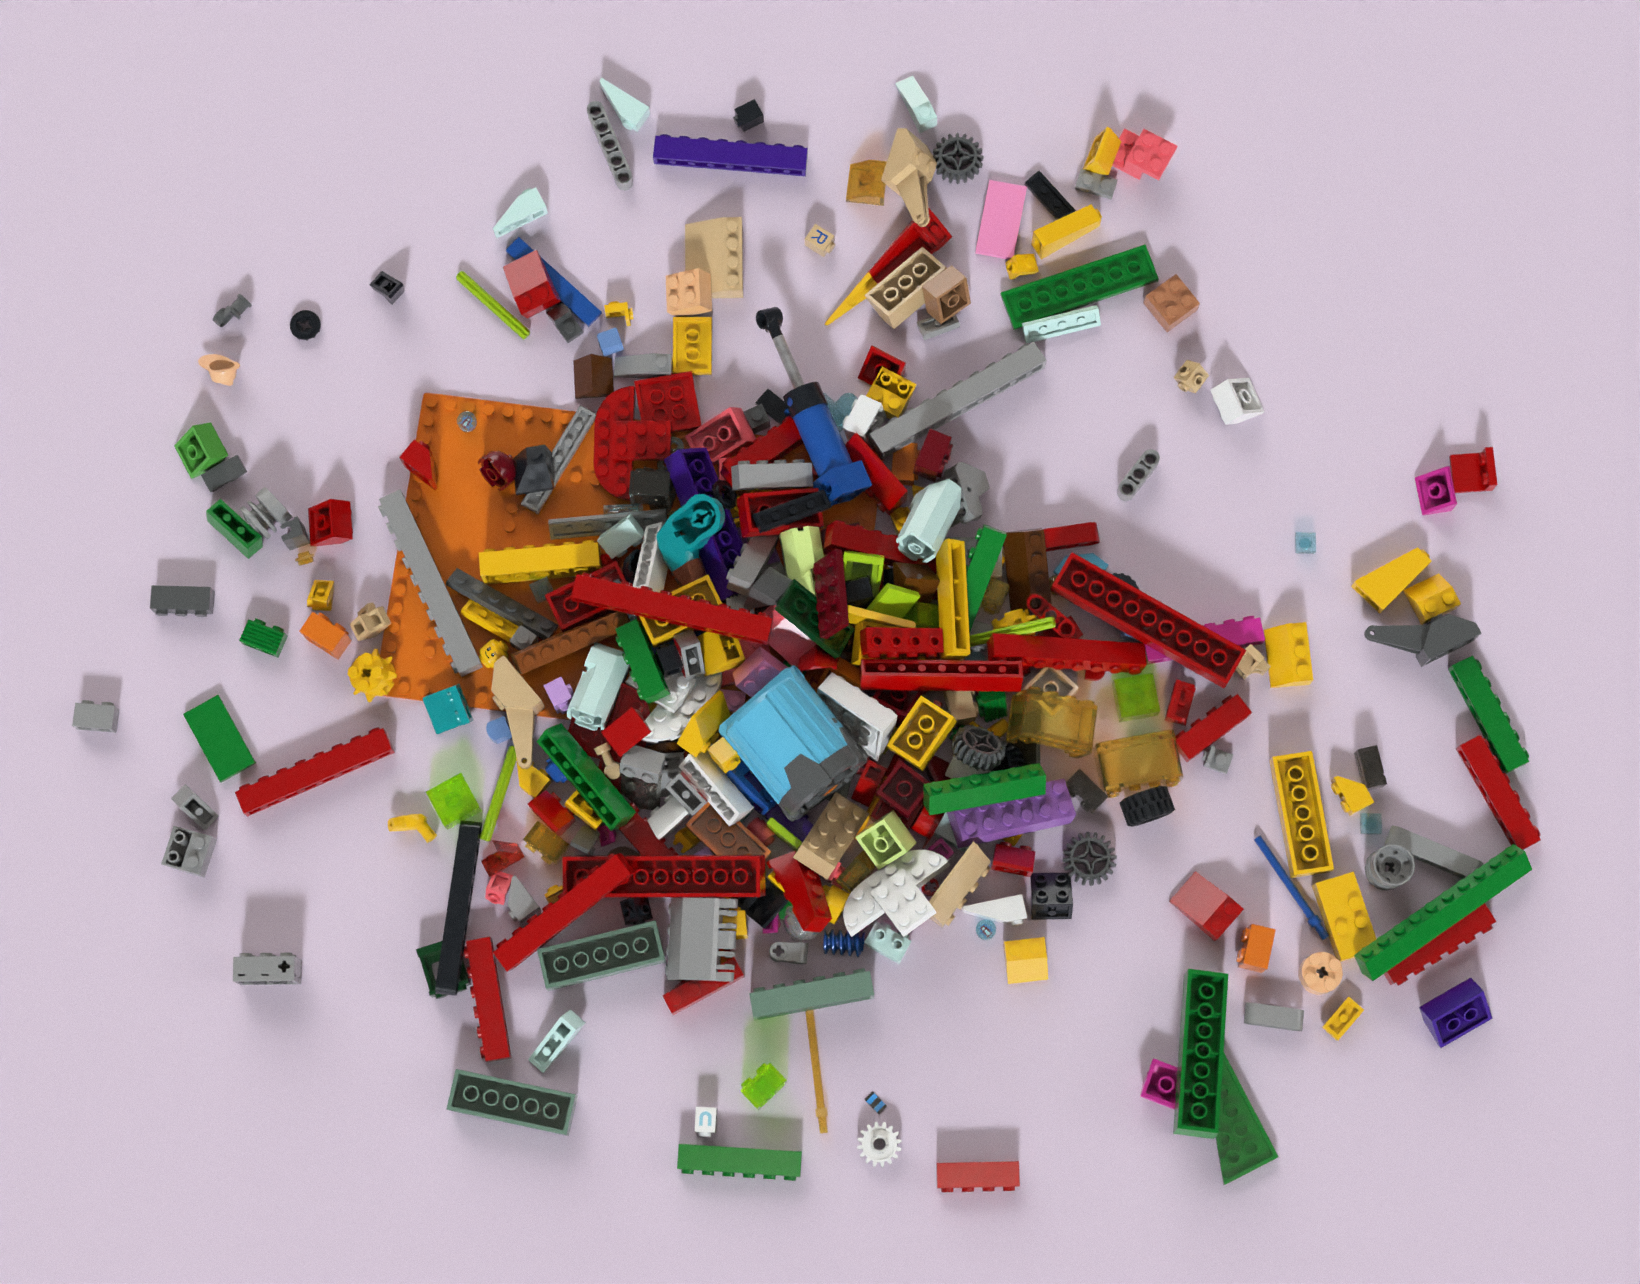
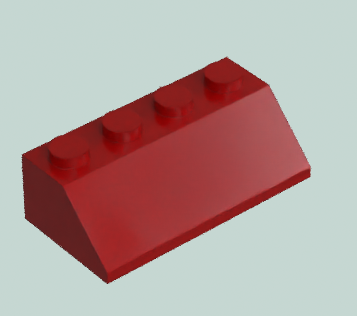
M856 432L845 444L852 462L862 460L872 486L864 491L869 498L873 497L877 501L876 506L882 513L886 512L890 515L907 501L908 491Z

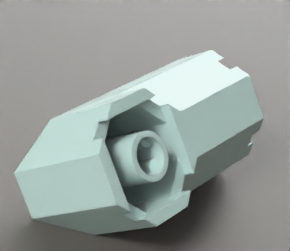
M946 479L930 484L915 494L910 504L911 511L896 539V542H899L898 549L901 553L914 561H917L918 558L923 559L922 562L928 563L936 557L960 509V486L952 480Z
M597 642L591 647L584 665L587 672H582L567 709V717L570 720L574 717L576 719L574 723L578 726L593 731L597 730L598 727H601V730L605 729L617 701L621 685L624 683L630 669V665L626 664L622 656L625 652Z

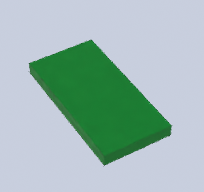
M219 695L183 714L220 783L256 764Z

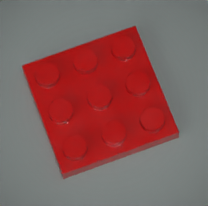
M692 371L634 381L641 421L671 420L672 433L695 430L701 426Z

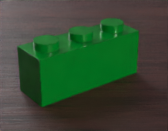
M219 499L206 510L207 522L248 559L263 547L262 536L222 499Z

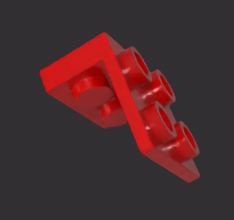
M1485 447L1481 453L1450 455L1451 477L1455 493L1493 491L1498 485L1493 447Z

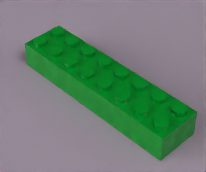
M1188 969L1184 974L1173 1134L1214 1139L1219 1134L1228 991L1227 973Z

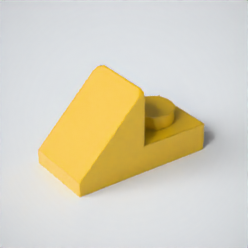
M314 580L307 599V607H312V610L331 611L334 581Z

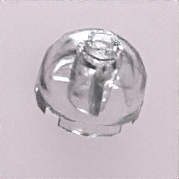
M793 906L787 907L783 924L786 932L792 936V940L803 942V940L814 939L820 934V932L803 931L792 911Z

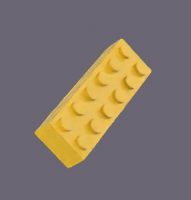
M594 540L583 541V544L565 542L560 546L550 543L537 548L534 545L524 546L523 549L506 547L502 551L485 549L484 552H479L480 576L485 584L576 577L577 574L592 573L602 568L601 550L598 542H594Z
M1312 751L1273 756L1269 763L1290 878L1329 873L1334 870L1313 753Z

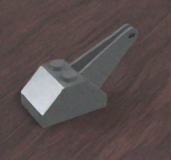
M1440 614L1432 618L1427 625H1371L1364 632L1365 638L1369 641L1416 654L1421 667L1473 642L1482 634L1475 622L1451 614L1444 617Z

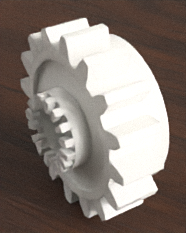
M875 1122L873 1128L868 1124L867 1132L861 1130L862 1135H864L863 1138L857 1139L859 1142H862V1145L857 1146V1149L863 1150L860 1157L866 1156V1163L870 1160L873 1161V1167L877 1163L884 1167L885 1161L892 1164L890 1158L897 1159L898 1156L895 1152L901 1151L897 1144L901 1143L902 1140L896 1139L899 1132L893 1133V1126L886 1128V1122H883L882 1126ZM876 1139L884 1140L885 1148L882 1150L875 1149L874 1141Z

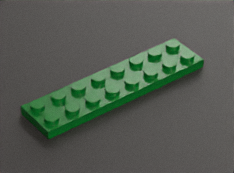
M1146 244L1001 292L1000 296L1014 330L1022 327V323L1062 314L1158 282L1159 278Z

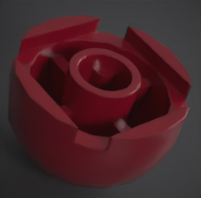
M492 451L485 454L478 461V464L481 463L482 468L479 470L484 479L492 487L495 485L500 487L497 489L499 491L506 489L516 477L515 460L509 454L507 455L501 451Z

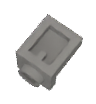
M1211 745L1210 749H1205L1202 760L1205 761L1204 767L1227 774L1233 754L1216 749L1214 745Z

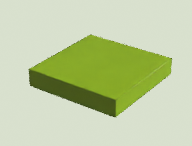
M887 583L866 609L903 619L918 601L920 595L917 591Z
M773 817L770 818L767 822V827L790 848L798 851L802 841Z

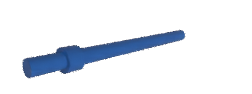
M1261 835L1258 836L1254 841L1308 918L1307 922L1311 928L1314 927L1321 939L1325 940L1329 935L1322 926L1321 919L1318 915L1315 916Z

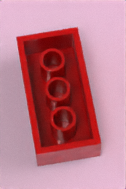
M819 489L743 493L737 498L742 538L780 535L781 532L792 528L804 530L803 527L805 526L819 527L820 530L824 527L822 512L761 534L752 517L754 513L819 491Z
M617 561L590 573L594 575V578L598 579L607 577L613 579L615 583L627 582ZM575 581L545 595L562 632L613 610L572 601L571 594Z

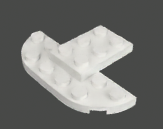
M682 672L665 677L664 679L671 694L655 701L658 704L657 707L645 720L651 733L641 741L658 743V741L669 739L672 741L679 738L691 717L720 690L722 672L707 677L700 675L686 680ZM631 676L626 680L627 685L636 690L639 688L637 682H634Z
M930 850L908 851L857 885L850 893L843 913L844 923L851 937L884 913H886L903 937L937 912L919 888L950 866L946 858Z

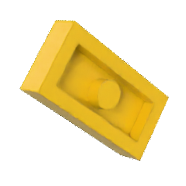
M1347 997L1322 1028L1338 1041L1362 1014L1364 1009L1353 999Z

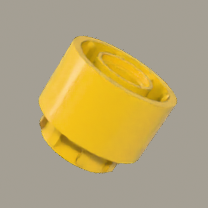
M824 885L822 887L832 916L830 923L835 925L844 910L850 893L835 885L831 887Z

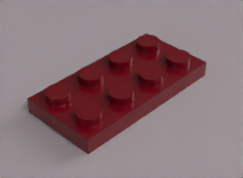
M834 549L815 562L813 567L817 597L816 608L819 619L818 628L820 630V638L828 639L849 625L843 553L839 549Z

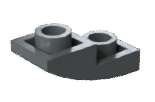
M236 455L218 464L201 476L209 491L214 492L228 482L235 481L247 473V470L240 457Z

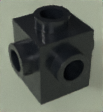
M631 897L620 901L625 925L643 924L645 921L653 919L648 897Z

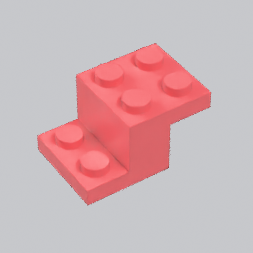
M1124 128L1119 137L1121 144L1112 166L1139 180L1143 173L1160 180L1178 146L1146 129H1143L1140 136Z

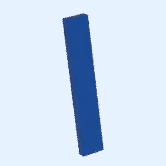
M518 237L505 251L514 260H517L534 250ZM541 257L561 302L583 323L590 327L602 312Z

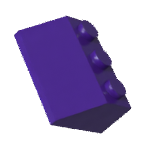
M1472 978L1465 980L1419 1007L1423 1021L1440 1048L1493 1019L1484 991Z

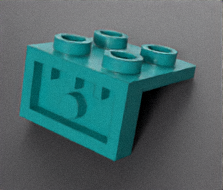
M460 684L423 697L436 734L474 721Z

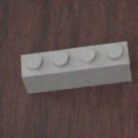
M804 459L793 460V463H786V460H775V464H768V460L756 461V464H750V461H738V465L731 467L733 490L812 487V463H805Z
M780 535L748 537V544L744 543L740 551L741 557L737 555L734 561V569L730 568L726 576V579L729 580L727 589L748 597L752 586L759 579L772 556Z

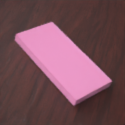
M989 180L975 254L1008 260L1014 256L1027 190L1026 186Z

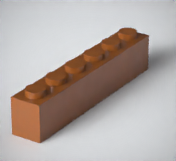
M613 610L510 655L517 672L524 674L617 634L615 629L629 623L626 613Z

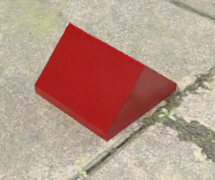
M872 345L858 375V379L872 385L882 367L903 377L906 371V362Z
M632 707L601 733L621 757L651 733V730L641 712Z

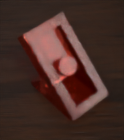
M492 840L497 852L487 856L481 862L487 874L491 877L523 859L525 856L516 843Z

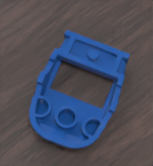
M740 758L741 762L734 770L728 771L726 776L746 797L751 805L753 803L757 804L762 809L761 814L765 815L778 804L765 788L758 792L744 777L750 772V769Z

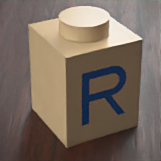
M815 224L805 237V246L824 257L827 253L830 254L835 247L834 235Z

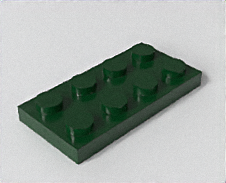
M793 579L777 603L775 610L834 659L838 658L855 628L849 624L828 639L820 638L818 611L816 608L817 597Z

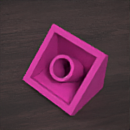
M1449 466L1415 477L1422 515L1449 512L1455 508L1457 500Z
M1153 1058L1143 1081L1140 1097L1175 1110L1178 1067Z

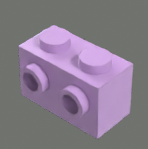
M559 677L543 686L557 714L560 712L565 714L574 692L570 684L565 685L562 677Z

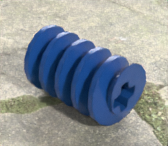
M825 929L823 941L824 954H827L829 949H831L833 955L839 950L840 955L843 956L847 950L850 957L854 951L856 956L860 957L864 949L865 932H863L861 937H859L858 933L851 937L848 931L843 936L842 930H839L837 935H835L833 929L830 930L829 934L826 933Z

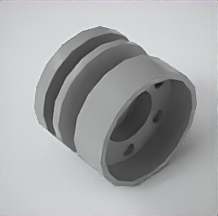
M264 487L255 495L259 501L258 505L248 501L247 503L252 510L249 512L244 506L240 510L249 525L256 532L269 539L271 535L266 529L269 527L274 533L277 532L273 522L277 521L282 525L288 522L292 515Z
M1388 844L1369 855L1364 869L1370 884L1377 889L1392 890L1410 880L1414 874L1415 862L1410 851L1404 846ZM1386 865L1390 867L1388 869V872L1384 870L1386 868Z

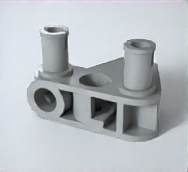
M959 462L946 469L944 475L934 482L950 479L961 487L960 509L951 527L958 523L966 524L970 521L979 520L982 516V506L979 497L990 489L984 471L964 462Z

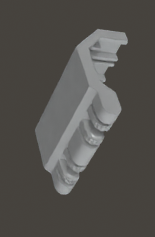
M687 897L671 899L668 908L671 917L667 928L669 944L666 948L668 964L665 967L667 980L734 982L733 972H718V970H734L735 965H720L721 957H735V952L719 951V949L735 950L736 931H720V929L737 928V924L734 923L722 924L723 916H737V911L721 910V908L737 909L738 899Z

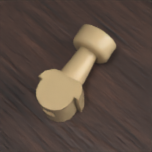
M609 742L594 748L596 754L602 755L606 766L604 774H607L610 779L619 778L622 773H619L620 763L615 762L609 753V750H611Z

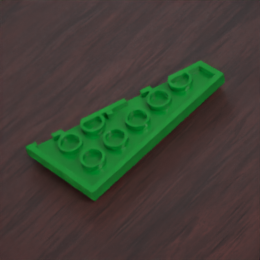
M1225 1053L1223 1055L1219 1134L1215 1137L1223 1185L1279 1157Z

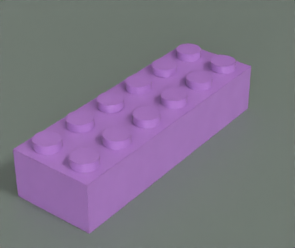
M1063 778L1046 782V794L951 811L947 812L959 849L970 846L972 842L981 844L1070 824L1075 818L1076 812Z

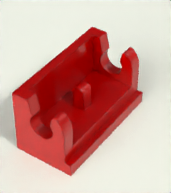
M1176 679L1165 715V721L1186 726L1196 690L1195 685Z

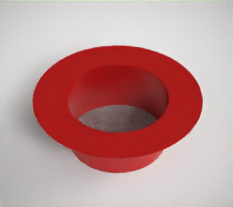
M924 804L911 826V830L926 837L922 850L931 839L945 814L929 815Z

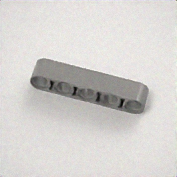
M592 101L587 106L590 124L617 187L620 190H629L633 186L631 170L603 105L599 101ZM595 110L600 111L598 115L591 114ZM606 127L607 130L601 132L599 128ZM609 143L614 144L612 148H606L605 146ZM615 160L622 161L619 165L612 164ZM625 176L629 178L625 182L620 181L621 177Z
M1394 825L1391 826L1384 845H1402L1410 851L1413 858L1462 879L1484 865L1483 862Z

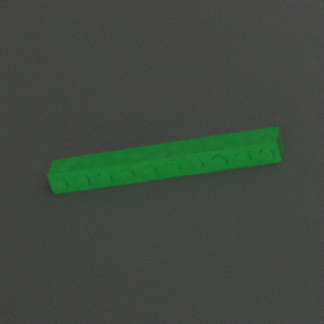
M1512 844L1500 854L1491 858L1487 863L1475 869L1467 877L1458 881L1457 884L1442 892L1434 900L1428 902L1424 907L1411 914L1401 923L1395 925L1391 930L1379 936L1368 946L1362 948L1354 955L1361 973L1372 981L1376 980L1532 870L1526 852Z

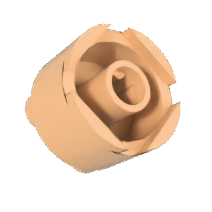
M1317 952L1310 955L1301 963L1298 971V977L1306 991L1316 995L1326 994L1334 990L1340 984L1343 976L1341 962L1327 952ZM1322 969V973H1324V976H1322L1321 978L1319 977V974L1316 973V971Z

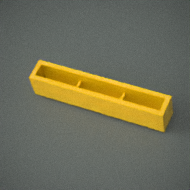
M947 538L943 541L936 555V572L940 580L937 587L939 628L943 629L944 652L940 655L941 659L961 660L970 654L965 541Z

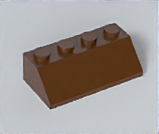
M1036 528L1006 532L1007 536L1003 547L1010 611L1023 609L1024 611L1028 609L1026 599L1033 593L1041 595L1052 604L1044 529ZM1032 598L1030 601L1032 608H1038L1041 604L1039 598Z

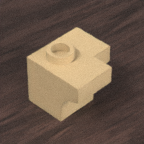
M372 602L367 603L357 612L358 617L350 623V626L357 640L361 641L378 636L391 624V621L384 607L376 608Z
M1250 644L1245 649L1246 652L1235 670L1244 680L1253 673L1263 676L1271 667L1264 660L1265 657Z

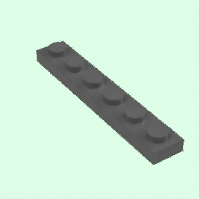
M456 568L446 582V586L517 626L522 625L542 640L552 637L558 629V624Z

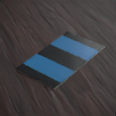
M873 1091L865 1099L878 1114L887 1106Z

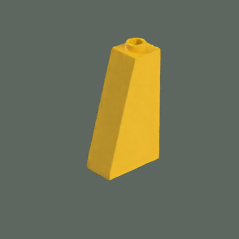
M1092 204L1033 231L1031 245L1042 260L1098 228L1101 224V213L1097 208L1094 209Z
M1417 547L1357 579L1351 587L1380 614L1432 560L1425 550H1420Z

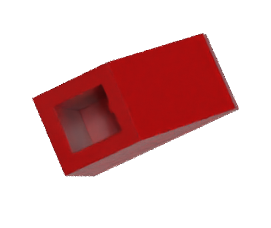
M868 760L851 799L869 807L887 768Z

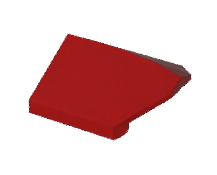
M815 645L799 658L798 669L803 672L833 667V670L838 669L839 657L834 659L819 645Z

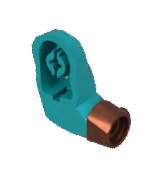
M696 494L691 497L686 504L668 518L656 535L658 548L663 560L680 587L707 575L702 559L699 558V549L707 544L710 537L717 533L725 522L723 505L718 499L705 494Z

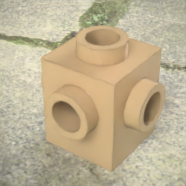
M1186 360L1173 378L1182 391L1196 393L1209 375L1200 363Z

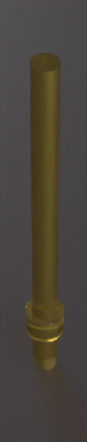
M810 1010L805 1011L817 1106L815 1114L816 1118H818L820 1134L828 1133L826 1120L828 1112L824 1104L814 1012Z

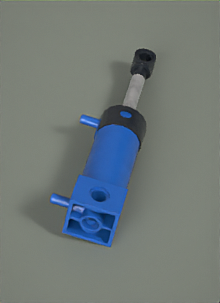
M778 307L759 310L756 313V323L760 329H765L767 333H770L794 388L783 396L787 406L784 413L786 416H791L792 420H794L819 477L813 482V488H818L819 491L824 489L831 506L853 500L872 486L862 460L852 462L819 382L804 384L780 329L783 322L781 310Z

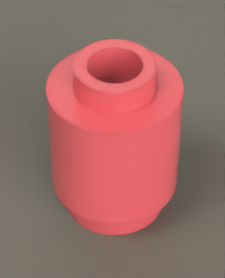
M759 817L755 818L746 827L766 847L775 840V833Z

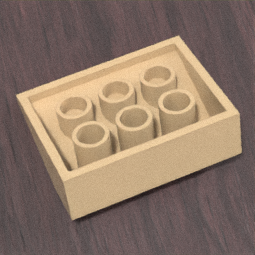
M721 217L685 224V271L700 268L711 274L712 298H743L742 217Z
M972 842L929 900V903L937 912L929 919L942 928L945 924L947 926L951 924L956 917L953 915L957 908L962 909L967 902L965 899L969 892L974 893L979 886L977 883L978 879L981 876L985 878L991 869L989 867L991 861L975 842Z

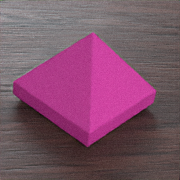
M606 825L597 828L600 833L601 847L615 842L617 836L615 830L610 831Z
M779 914L765 929L763 928V934L778 933L781 926Z

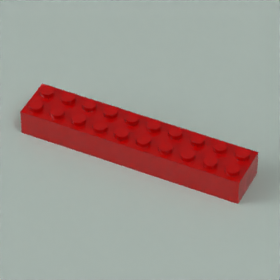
M1073 552L1069 555L1052 584L1050 591L1222 688L1226 687L1246 652L1244 648Z
M572 855L562 857L563 892L565 890H568V892L574 888L573 884L580 878L586 879L590 875L588 872L595 866L601 867L605 863L604 859L609 855ZM623 855L636 873L605 897L766 896L765 855Z

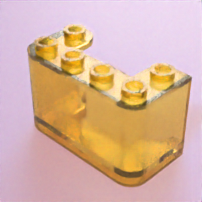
M1030 686L1029 689L1021 690V692L1012 695L1006 737L1007 742L1017 743V739L1025 741L1026 744L1033 742L1062 749L1064 753H1069V757L1076 759L1092 754L1098 706L1094 704V701L1076 700L1075 696L1070 695L1060 696L1055 691H1040L1041 688Z
M1164 730L1104 741L1095 744L1093 748L1102 796L1107 795L1108 798L1120 796L1119 793L1124 789L1137 791L1141 789V786L1145 785L1153 788L1161 786L1162 783L1166 784L1167 787H1174L1184 777L1174 730Z

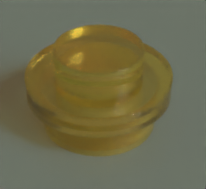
M309 551L299 553L295 562L298 561L299 566L314 562L313 557L315 556L310 554Z

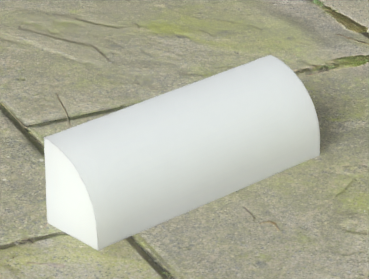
M663 522L648 525L645 528L633 587L641 588V586H647L652 588V591L659 593L661 590H664L668 566L663 560L656 539L657 532L664 525Z
M701 752L697 757L688 754L680 764L679 768L728 826L739 822L754 808L707 752Z

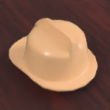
M217 354L204 355L198 360L199 365L208 370L213 382L228 386L233 385L237 369L240 367L238 362Z

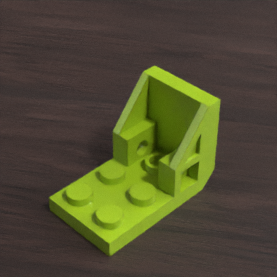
M845 550L843 558L845 581L869 575L874 597H876L880 589L884 556Z

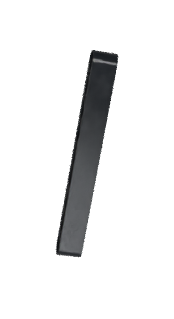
M465 820L460 822L436 979V994L457 996L482 822Z

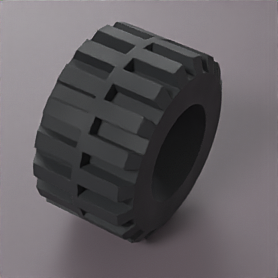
M1158 786L1124 798L1120 802L1127 826L1131 827L1157 820L1171 814L1175 810L1167 786Z

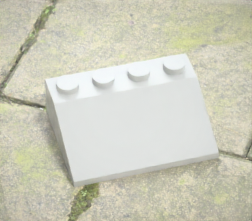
M832 672L818 687L817 694L854 740L862 746L868 756L879 762L896 726L898 715L890 708H885L879 704L875 698L864 694L860 688L852 686L843 677L837 676Z

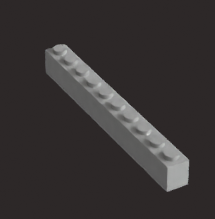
M1035 342L1029 345L1024 344L1017 352L1006 354L1001 361L990 363L983 371H976L971 374L967 380L956 382L952 388L940 391L933 399L930 400L928 398L915 409L910 408L906 410L904 415L899 418L894 417L886 425L874 428L870 432L869 443L882 460L928 434L929 429L935 430L1044 369L1047 360Z
M397 490L380 498L381 505L378 508L382 516H387L388 518L387 528L390 534L394 533L397 538L394 543L398 551L402 550L405 555L402 560L406 568H411L413 572L410 575L414 586L419 585L421 592H418L422 603L426 602L429 607L426 612L430 620H435L437 624L434 629L438 638L443 637L445 644L442 647L446 655H451L453 662H450L454 672H459L460 676L463 677L482 668V663L401 490Z

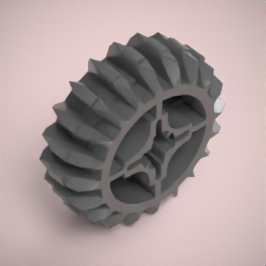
M957 132L955 137L949 134L948 140L943 137L941 138L942 143H936L937 148L933 149V157L937 162L936 174H943V180L948 177L949 183L956 180V184H959L961 179L966 183L967 177L973 180L974 174H979L978 168H982L983 163L981 161H983L984 156L981 155L982 148H978L979 143H973V137L966 139V134L963 137H959ZM955 147V149L952 152H947V154H944V152L948 149ZM961 147H962V148H965V149L968 150L969 152H964V151L961 149ZM957 152L958 157H960L959 165H957V160H955ZM972 163L968 168L961 170L963 165ZM946 165H951V166H953L954 170H953V169H950V168L947 167Z
M965 725L963 728H959L952 739L951 749L953 754L957 756V760H962L963 765L967 764L970 768H976L977 771L979 769L992 771L1000 765L1005 757L1006 747L1003 745L1004 742L1000 740V736L994 735V731L990 732L987 728H981L980 725L978 727Z
M1086 832L1085 838L1079 833V841L1072 837L1071 841L1074 845L1067 843L1066 847L1070 851H1063V854L1068 856V858H1063L1062 862L1069 863V865L1064 867V870H1072L1068 876L1072 877L1075 874L1074 882L1076 883L1080 878L1083 879V886L1087 880H1089L1090 886L1094 885V880H1096L1098 885L1101 884L1100 877L1105 881L1108 880L1106 873L1113 874V870L1109 867H1116V863L1111 862V860L1117 859V855H1110V853L1115 851V848L1108 849V846L1111 844L1110 840L1105 844L1102 842L1105 839L1104 835L1099 840L1096 839L1098 835L1096 832H1094L1093 838H1090L1089 832ZM1085 844V853L1073 857L1075 849ZM1092 844L1100 847L1105 855L1095 853ZM1088 853L1090 854L1091 858L1095 859V861L1093 860L1091 862V865L1088 860L1084 859V857L1086 858L1088 856ZM1106 861L1104 869L1094 874V864ZM1074 863L1083 864L1088 874L1078 870Z

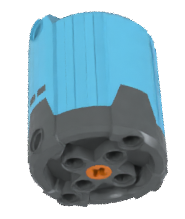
M794 665L782 670L719 727L720 735L737 751L742 761L779 805L784 815L792 822L804 817L808 811L825 799L833 797L835 792L841 791L854 778V774L867 763L868 754L854 740L807 682L802 672Z

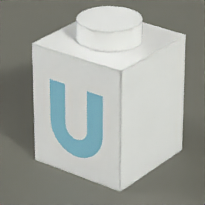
M696 1107L695 1132L699 1133V1137H711V1133H716L717 1108Z

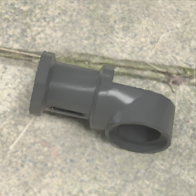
M238 294V298L231 306L221 308L214 315L213 321L219 327H223L233 316L240 319V315L248 307L252 306L251 303L241 294Z

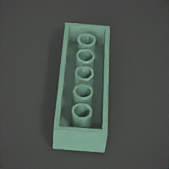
M656 920L537 949L547 991L666 962Z
M865 968L853 970V974L850 975L840 972L833 974V978L825 979V976L814 977L812 982L805 983V980L793 981L791 986H785V983L773 985V989L765 990V987L753 989V993H749L754 1021L874 999V990L870 971H865Z
M456 1069L447 1110L569 1136L578 1096L572 1093Z

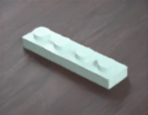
M1097 305L1022 323L1026 344L1101 325Z

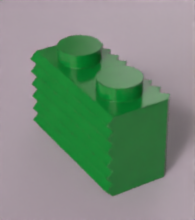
M257 618L254 621L248 619L239 641L243 645L279 658L288 637L283 633L284 629L275 625L272 628L265 626L266 622Z
M978 691V696L975 698L980 718L984 717L985 722L988 723L989 721L992 722V720L996 721L1000 717L1008 716L1005 692Z

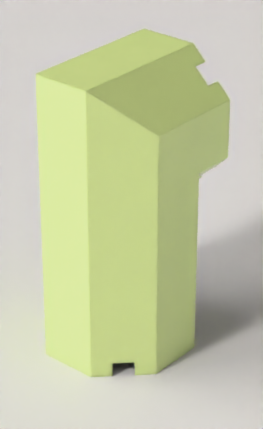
M805 526L803 527L804 530L792 528L781 532L779 539L786 577L791 580L795 579L816 596L813 567L815 562L824 557L819 527Z

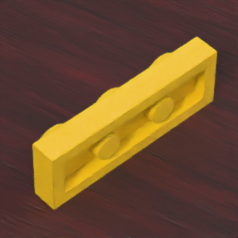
M471 599L461 609L460 614L507 642L510 641L519 628L516 624Z

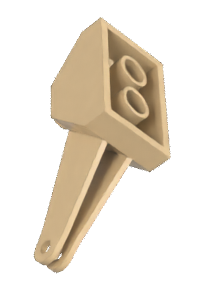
M897 128L881 181L902 197L913 221L920 227H925L930 221L927 184L932 181L937 162L928 146L907 128Z
M503 655L494 663L491 689L494 696L492 699L501 711L505 708L517 763L521 768L528 769L531 767L533 759L535 715L541 712L545 706L538 695Z

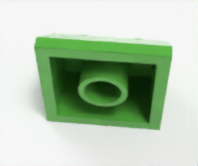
M211 422L193 425L174 445L191 479L204 474L222 463L228 456Z

